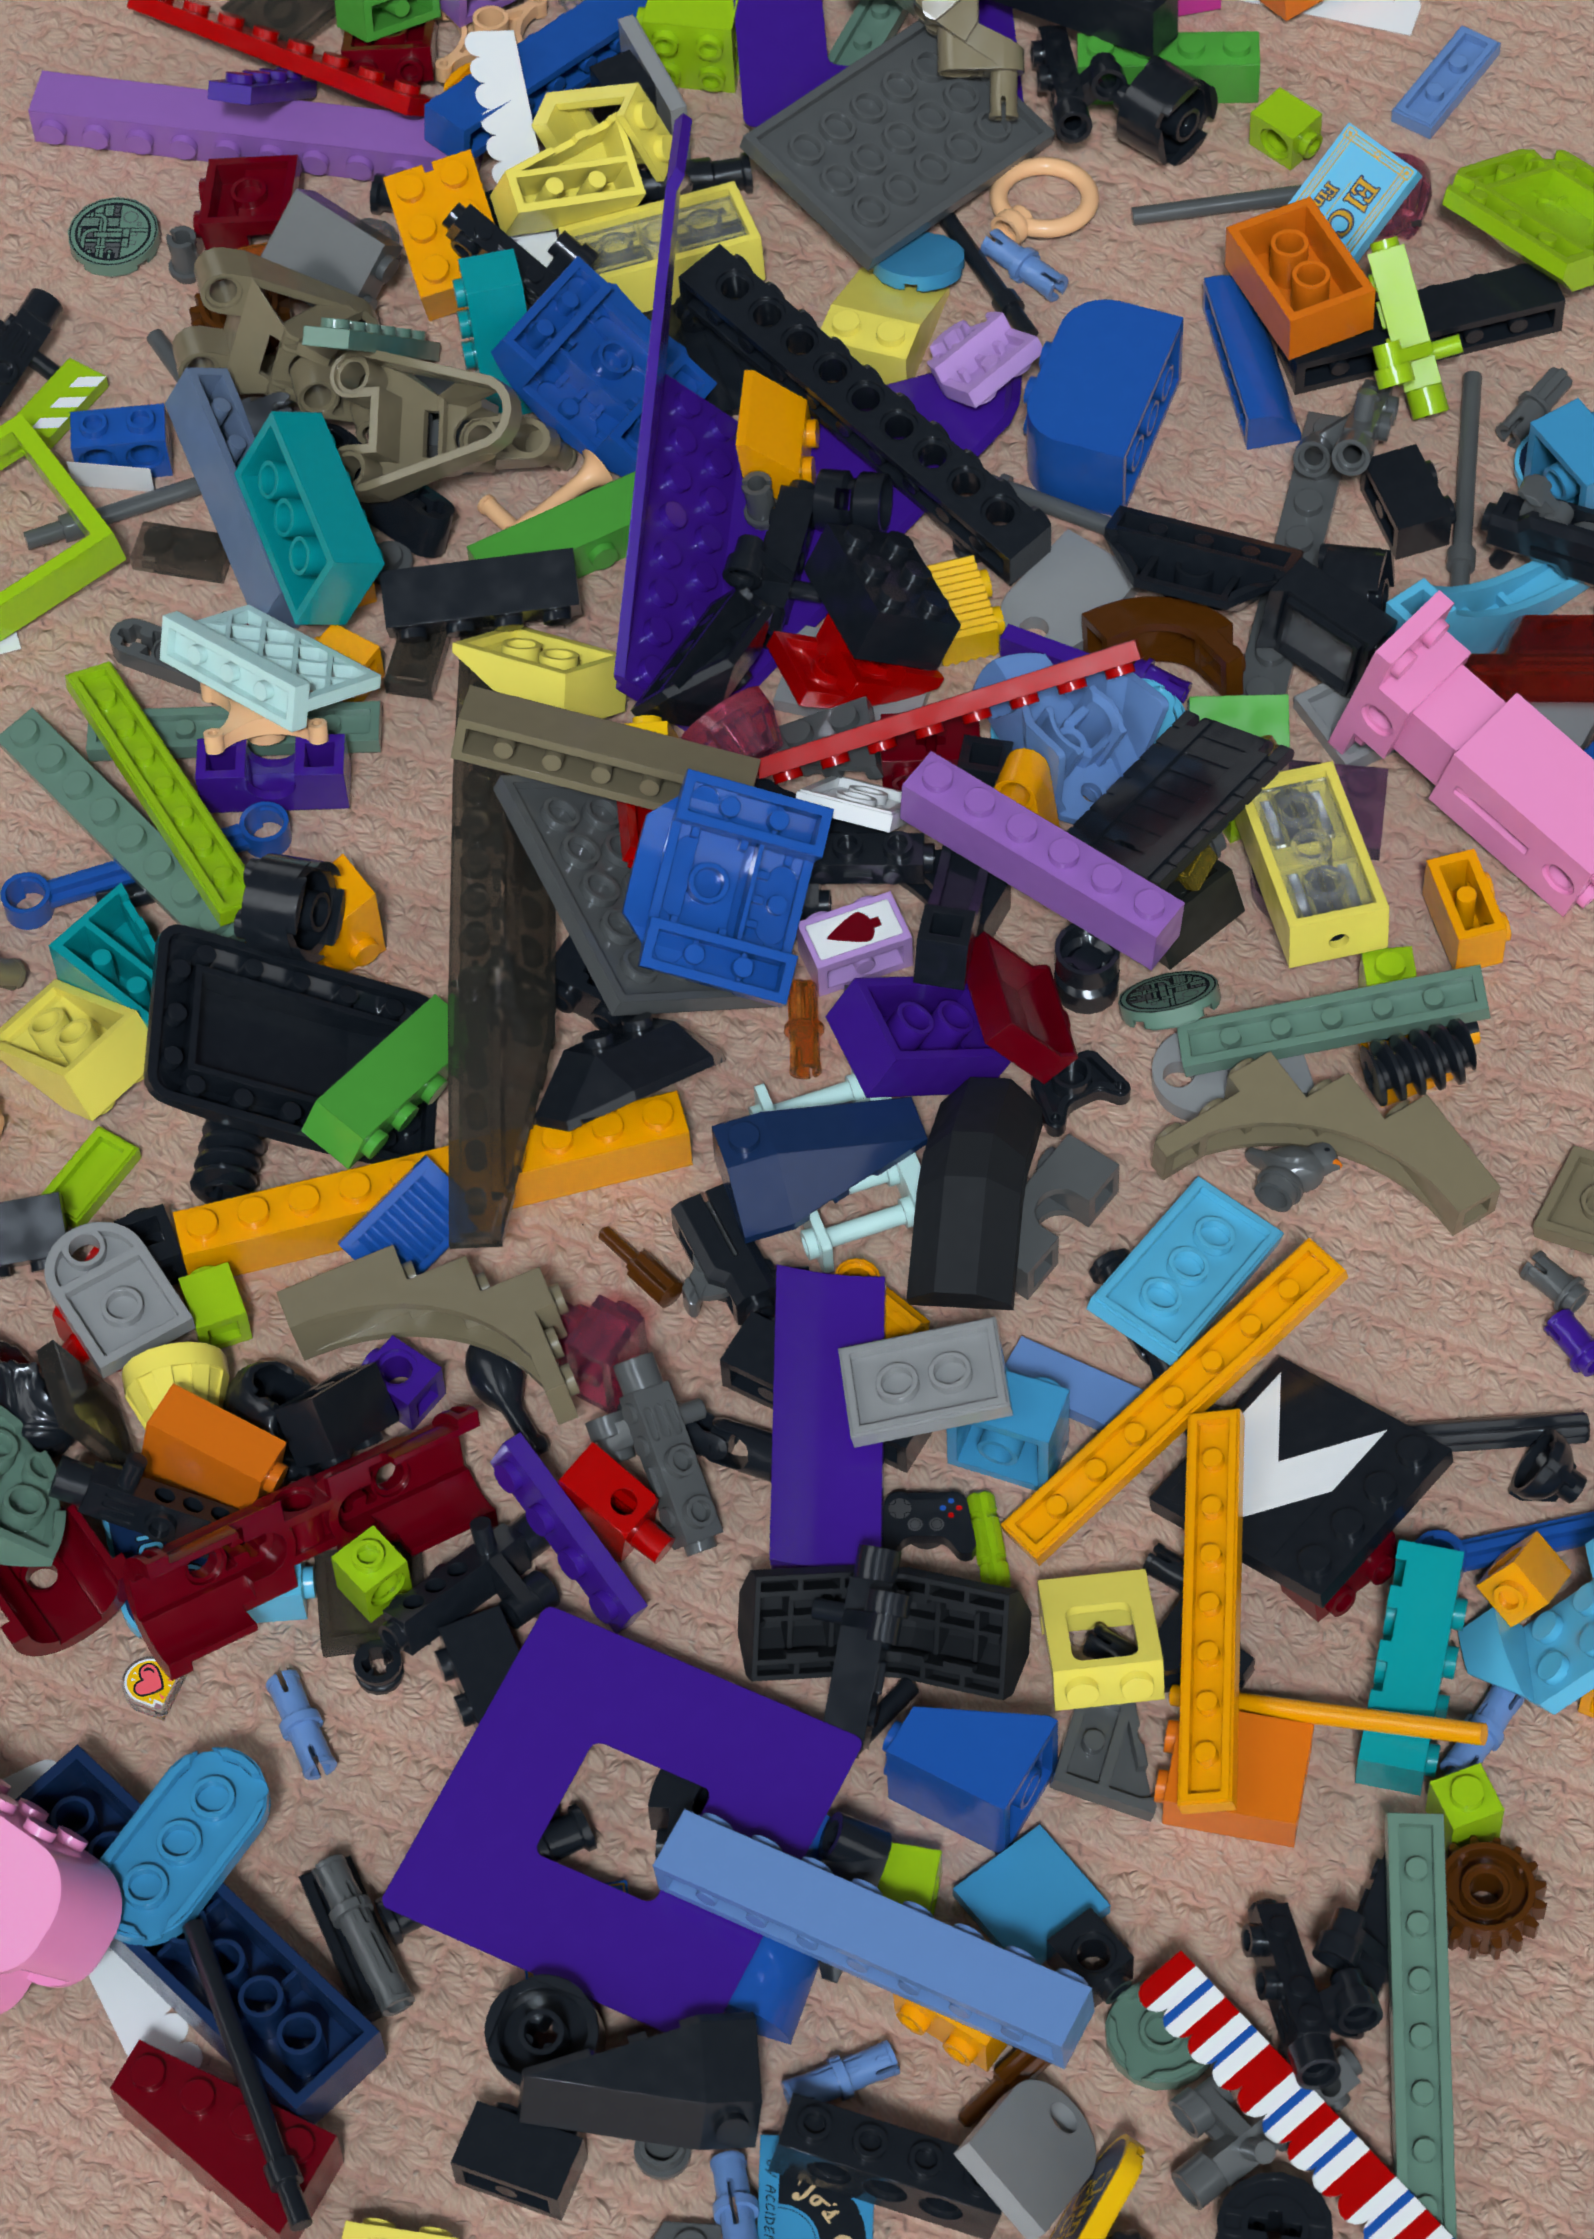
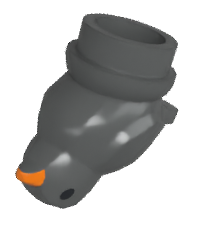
M1324 1142L1316 1143L1309 1147L1290 1145L1268 1151L1250 1147L1245 1152L1246 1160L1261 1170L1254 1189L1256 1197L1263 1205L1278 1212L1289 1211L1293 1205L1299 1203L1303 1193L1316 1189L1322 1183L1324 1176L1341 1169L1343 1166L1338 1160L1334 1148Z

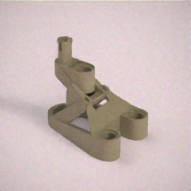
M894 0L925 25V29L929 34L937 36V74L939 76L950 78L990 77L989 119L1002 121V102H1006V121H1014L1019 118L1017 113V76L1024 73V49L1013 40L979 23L980 0Z
M214 247L200 254L194 263V274L202 303L210 311L227 314L223 329L190 326L181 330L175 336L172 342V351L179 378L186 367L228 368L238 394L270 395L275 392L289 393L291 395L289 400L296 402L302 412H318L323 414L324 419L354 422L358 441L366 444L367 438L365 433H367L369 438L370 409L363 408L334 392L330 384V371L335 360L343 353L350 351L302 345L304 325L320 327L321 317L360 321L362 318L366 323L379 324L373 306L361 297L245 250ZM260 288L315 305L283 322L269 304ZM270 335L278 339L280 343L277 354L264 355ZM366 374L360 379L359 386L362 385Z
M376 350V353L362 351L343 353L335 360L331 367L329 377L334 392L363 408L370 409L368 444L345 445L337 449L344 467L351 477L352 486L360 502H389L440 478L457 477L465 472H494L495 469L532 468L546 465L551 466L556 471H560V468L563 471H567L576 462V450L560 440L558 432L551 426L538 419L522 416L521 401L514 389L493 376ZM366 374L362 385L359 386L360 379ZM413 374L455 383L438 395ZM498 393L502 401V414L498 413L497 405L484 398ZM429 412L439 414L438 455L432 458H427ZM463 421H468L460 432V447L458 448L456 444L457 429ZM361 467L360 475L354 481L355 473Z

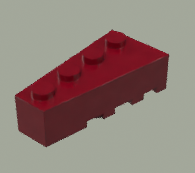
M138 2040L110 2087L119 2113L170 2158H175L193 2174L194 2179L209 2192L213 2191L251 2228L254 2227L267 2239H300L304 2230L291 2231L278 2193H272L263 2172V2167L267 2163L240 2088ZM270 2103L289 2155L296 2157L303 2176V2182L300 2184L312 2218L344 2163L338 2137Z

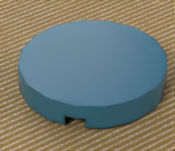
M924 232L874 266L873 273L882 283L894 289L905 290V284L917 285V291L921 292L943 289L957 282L962 276L964 249L957 241L944 235Z

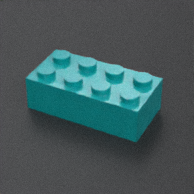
M271 411L234 473L295 625H346L385 565L382 551L375 541L367 522L366 513L359 503L351 483V477L344 467L336 448L335 439L328 429L323 414L318 412Z

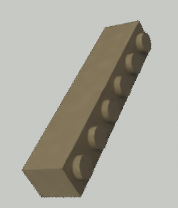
M470 685L458 717L450 757L459 761L651 810L657 809L678 796L687 769L754 787L761 759L473 685Z

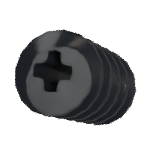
M1460 1018L1450 1020L1447 1028L1440 1023L1430 1025L1427 1033L1422 1029L1412 1030L1408 1035V1039L1402 1034L1391 1036L1388 1044L1381 1039L1372 1041L1369 1050L1363 1045L1360 1047V1062L1366 1084L1380 1106L1387 1105L1388 1089H1393L1399 1101L1407 1100V1084L1412 1083L1418 1095L1422 1096L1427 1092L1428 1078L1433 1080L1438 1090L1446 1089V1073H1451L1456 1083L1461 1085L1465 1084L1466 1081L1465 1068L1470 1067L1472 1070H1475L1477 1066V1055L1473 1040L1465 1023Z
M206 1119L202 1127L203 1136L198 1145L199 1154L194 1162L195 1171L190 1179L191 1191L206 1204L250 1194L249 1192L254 1191L257 1186V1180L254 1175L261 1168L258 1157L264 1153L265 1146L262 1140L266 1137Z

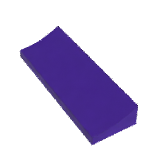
M776 1264L769 1554L771 1569L855 1565L859 1544L883 1548L884 1442L856 1448L853 1446L838 1349L885 1339V1276L827 1274Z

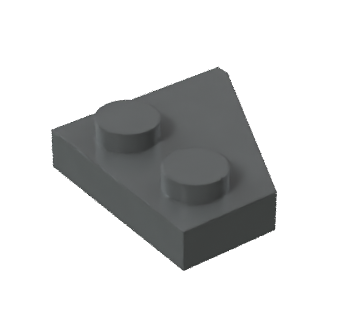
M864 696L775 727L778 751L874 722L873 707L868 698ZM867 746L848 751L851 761L822 770L820 761L801 766L803 776L821 774L824 777L835 776L842 778L845 771L865 772L868 779L877 780L884 777L880 752L869 755Z
M1126 1703L1073 1709L1049 1788L1151 1822L1157 1805L1154 1802V1797H1151L1146 1774L1148 1761L1144 1744L1138 1736L1140 1723L1136 1704Z

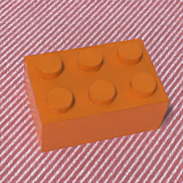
M1311 196L1226 227L1225 267L1288 360L1373 329L1376 290Z

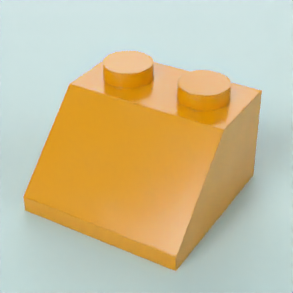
M744 370L735 444L742 477L744 478L747 474L755 471L767 473L772 480L771 485L775 499L778 498L781 485L789 486L794 480H805L815 484L816 466L814 456H811V448L819 447L820 428L818 419H811L807 400L754 370Z

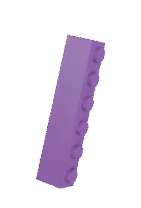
M931 751L902 784L901 820L979 867L989 871L992 875L1151 971L1180 936L1185 902Z

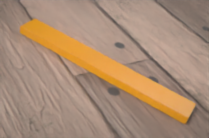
M1308 1238L1000 1524L1003 1532L1040 1566L1187 1429L1188 1414L1205 1412L1345 1282L1348 1279L1346 1270L1313 1240Z
M1241 1409L1188 1414L1177 1807L1182 1814L1237 1810L1245 1417Z

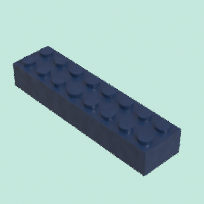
M78 1744L15 1799L18 1802L20 1798H24L47 1811L49 1817L46 1823L56 1830L58 1826H63L82 1836L88 1841L84 1850L100 1860L141 1806ZM222 1883L196 1919H202L205 1923L269 2102L315 2125L387 2058L381 2033L232 1890ZM184 1933L169 1939L170 1941L153 1946L131 1945L113 1938L109 1947L230 2063Z

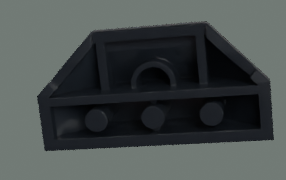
M1119 505L1104 530L1105 539L1133 587L1160 593L1165 597L1179 598L1207 605L1219 611L1238 612L1266 596L1304 555L1303 550Z
M743 584L711 602L630 711L635 716H660L662 721L688 727L706 716L710 721L718 718L731 706L733 701L729 698L730 694L740 689L751 678L752 673L749 671V668L761 653L773 611Z
M650 1012L639 1015H627L622 1018V1025L611 1030L600 1029L586 1033L582 1036L583 1042L563 1051L535 1114L536 1124L541 1127L569 1132L593 1119L613 1112L700 1071L725 1062L723 1052L675 1021L653 1018Z

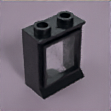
M1301 557L1269 591L1256 648H1274V650L1344 697L1348 696L1351 698L1375 651L1395 633L1398 621Z

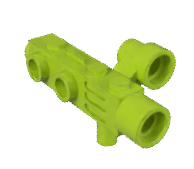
M1397 236L1371 243L1372 253L1367 254L1372 274H1368V277L1379 296L1380 301L1376 302L1382 328L1383 330L1388 329L1390 337L1386 339L1385 344L1372 347L1378 371L1374 372L1378 390L1396 385L1398 387L1403 386L1413 420L1447 411L1449 406L1436 360L1463 353L1460 336L1456 334L1431 342L1405 244L1400 245Z

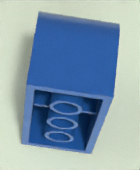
M1109 299L1086 302L1071 310L1064 317L1053 342H1045L1039 359V374L1037 377L1030 376L1024 392L1023 401L1024 404H1027V415L1024 423V434L1027 435V473L1032 485L1038 491L1113 516L1119 505L1128 506L1181 381L1184 317Z

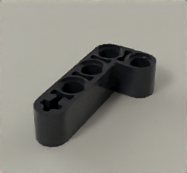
M326 423L335 439L337 449L345 445L362 444L355 435L339 425ZM361 467L355 473L354 481L360 475ZM425 485L389 502L365 503L359 501L366 513L368 523L394 541L400 542L415 555L435 558L445 553L455 508L449 500L429 486Z

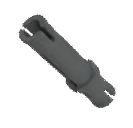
M344 1855L329 1856L315 1865L316 1868L312 1869V1874L320 1889H322L331 1909L329 1918L333 1926L341 1929L353 1956L375 1996L382 2016L389 2017L399 2014L411 2006V2003L415 2001V1997L404 1980L390 1948L375 1922L372 1914L374 1906L370 1897L362 1894L359 1886H357Z

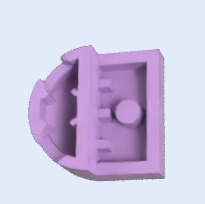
M987 312L985 315L987 321L973 326H969L965 320H961L941 333L930 345L933 358L926 362L942 393L947 398L974 408L986 404L996 396L997 390L1012 378L1028 371L1031 363L1041 355L1043 347L1038 337L1011 328L1002 312Z

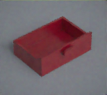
M985 931L976 937L966 981L984 1042L1045 1084L1078 1059L1070 1032V1020L1067 1012L1063 1009L1051 968L1048 965H1031Z

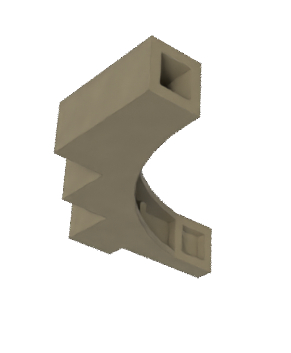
M1271 1051L1256 1060L1247 1058L1239 1062L1228 1075L1224 1099L1217 1098L1209 1102L1201 1109L1197 1117L1183 1125L1181 1123H1174L1168 1126L1157 1136L1154 1142L1151 1165L1162 1180H1165L1205 1155L1257 1146L1297 1145L1309 1147L1316 1143H1328L1334 1148L1337 1156L1365 1165L1408 1190L1433 1212L1452 1236L1494 1212L1501 1190L1500 1185L1428 1094L1413 1103L1409 1100L1400 1102L1384 1118L1349 1072L1335 1081L1331 1079L1321 1081L1305 1096Z
M391 1245L276 1292L304 1361L341 1347L365 1341L386 1339L392 1335L396 1338L426 1337L467 1343L488 1350L512 1362L528 1373L544 1388L559 1425L579 1417L571 1399V1396L580 1393L569 1363L558 1367L556 1362L557 1359L565 1356L559 1339L568 1335L560 1316L568 1313L569 1309L558 1283L547 1286L540 1267L490 1287L484 1271L476 1275L473 1274L466 1256L417 1275L412 1261L401 1264L394 1245Z

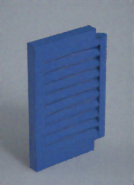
M425 1155L338 1241V1245L354 1260L394 1245L401 1264L411 1260L417 1275L424 1273L478 1219L468 1209L474 1203V1200L435 1162Z

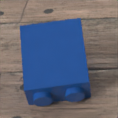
M913 1706L903 1723L896 1721L891 1726L882 1746V1750L886 1752L884 1775L887 1776L888 1799L1000 1854L1014 1843L1053 1777L1058 1761V1720L1047 1715Z

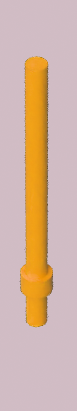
M1173 1684L1170 1688L1169 1703L1171 1706L1180 1707V1685ZM1239 1691V1711L1309 1724L1481 1746L1486 1744L1488 1738V1726L1486 1723L1241 1693Z

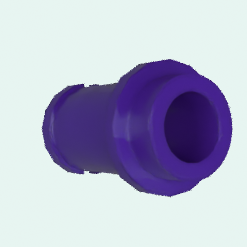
M1149 658L1147 661L1140 659L1135 662L1134 673L1140 678L1154 680L1165 686V690L1176 696L1184 704L1192 688L1191 682L1185 681L1155 666V660Z
M1563 1309L1557 1312L1547 1321L1548 1326L1544 1327V1332L1554 1340L1571 1360L1569 1365L1573 1372H1581L1585 1377L1594 1375V1338L1578 1321L1572 1310Z

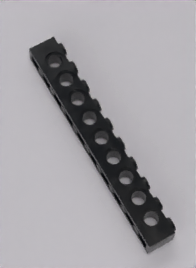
M718 244L678 277L681 304L763 375L806 399L812 417L818 419L819 423L878 473H889L893 486L1007 584L1011 586L1051 552V523L1041 509L1035 506L1030 507L1022 501L1009 482L1000 477L996 479L983 467L980 459L971 450H962L950 440L948 433L938 422H929L917 412L914 404L905 394L901 392L896 394L884 384L881 376L872 366L868 364L863 366L851 356L848 348L839 338L834 336L830 338L818 328L815 320L804 309L797 310L785 300L783 293L774 283L770 281L765 283L759 278L739 254L732 255L721 244ZM829 381H839L836 383H829ZM866 408L873 409L870 411H861V409ZM894 437H906L904 439H893ZM929 465H938L939 467L929 468V467H926V466H929ZM964 493L973 494L972 496L968 497L960 496V494ZM996 522H1005V523H1008V524H1006V525H994L993 523H996Z

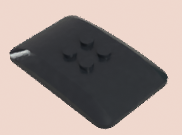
M171 925L161 932L155 944L143 1075L144 1084L148 1092L156 1100L179 1110L255 1135L329 1154L301 1131L316 1100L427 1002L429 998L417 992L317 963L264 954L249 948L245 942L190 926ZM436 1100L430 1105L424 1101L419 1104L416 1116L404 1130L399 1132L393 1128L388 1133L389 1138L385 1145L372 1159L369 1160L366 1156H363L358 1161L374 1164L434 1149Z

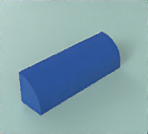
M1219 275L1204 278L1202 309L1246 449L1250 450L1300 441L1302 438L1301 431L1268 329L1232 276Z
M826 1815L805 1857H811L822 1862L818 1853L819 1842L830 1816ZM763 1936L725 2009V2013L754 2012L757 2035L791 2045L819 1967L818 1960Z

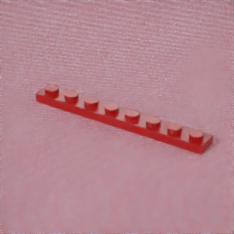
M128 0L127 8L406 116L424 117L425 104L432 99V97L420 93L422 86L417 83L403 79H395L394 83L384 79L386 72L365 65H359V69L349 66L350 58L327 51L323 55L314 52L315 45L295 38H289L288 42L279 39L280 31L262 25H254L253 29L244 26V17L219 11V15L210 12L211 5L199 0H184V2L179 0Z
M1138 638L758 758L761 759L758 770L759 778L762 779L772 775L775 784L803 776L801 766L820 761L823 770L851 761L848 751L867 746L869 755L898 746L895 736L914 731L916 740L945 731L942 722L961 716L963 724L966 725L991 717L990 707L1009 701L1011 710L1039 702L1040 699L1037 692L1056 686L1059 695L1088 686L1085 677L1104 671L1106 679L1109 680L1134 672L1133 661L1144 658Z

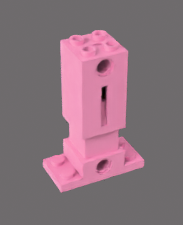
M1439 590L1375 651L1328 743L1342 755L1355 742L1361 747L1367 744L1383 759L1393 750L1397 751L1435 785L1428 799L1562 917L1576 904L1584 909L1594 899V759L1520 694L1516 693L1506 703L1465 667L1471 652L1447 632L1450 625L1445 619L1454 602Z

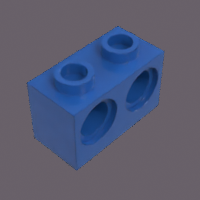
M164 403L70 412L71 451L74 462L150 468L152 478L173 476L172 437Z

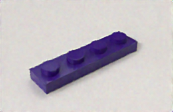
M276 67V69L260 68L259 71L243 70V73L226 72L225 79L209 80L207 99L244 105H257L316 98L318 81L303 78V75L282 67Z
M520 1432L505 1441L490 1461L494 1468L497 1482L506 1492L512 1493L525 1510L527 1522L537 1535L545 1537L557 1554V1560L562 1571L570 1579L576 1580L589 1597V1604L595 1616L601 1622L608 1623L616 1634L625 1630L646 1609L647 1603Z

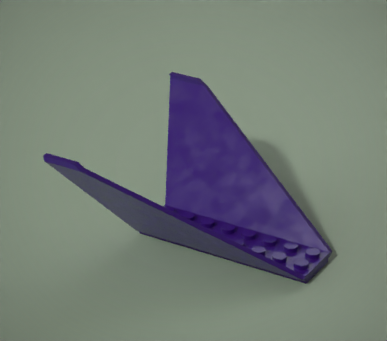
M684 113L674 122L666 180L614 678L617 681L616 689L635 701L639 700L710 603L735 588L723 579L722 573L728 555L735 550L738 537L749 534L757 536L764 541L766 531H768L755 529L747 523L744 517L746 500L741 487L743 477L735 446L738 421L666 374L680 188L685 176L692 119ZM932 373L888 384L887 386L896 394L898 392L905 394L914 404L916 411L929 422H938L946 430L950 440L962 450L969 449L979 457L1011 423L1020 404L1022 375L1012 378L997 390L996 396L991 401L976 408L947 398L942 393ZM869 408L861 409V411H870V410H873V409H869ZM819 423V447L811 448V456H814L816 466L815 483L818 473L823 468L849 470L854 478H857L859 473L863 471L877 472ZM894 437L893 439H904L906 437ZM929 465V466H926V467L936 468V467H939V466H938V465ZM893 486V508L887 533L898 531L905 534L924 512ZM849 493V505H848V510H849V511H850V496H851L850 493ZM816 528L805 565L823 532L818 531ZM803 569L800 581L811 582ZM794 600L788 624H784L782 632L797 634L805 626L816 627L828 614L823 602L814 603ZM762 648L761 653L749 668V671L752 673L751 678L740 689L730 694L729 698L733 702L722 715L712 721L706 716L690 727L676 726L687 733L697 730L703 734H713L778 667L769 650Z

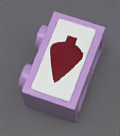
M891 891L877 896L861 897L853 904L829 912H816L799 922L797 930L798 951L819 997L844 989V985H850L854 978L880 977L913 966L912 936Z

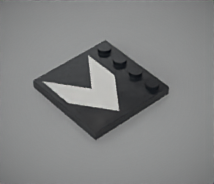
M1280 1356L1232 1408L1241 1409L1245 1417L1242 1563L1317 1606L1324 1608L1454 1462L1452 1449ZM1187 1457L1149 1497L1152 1512L1184 1530Z

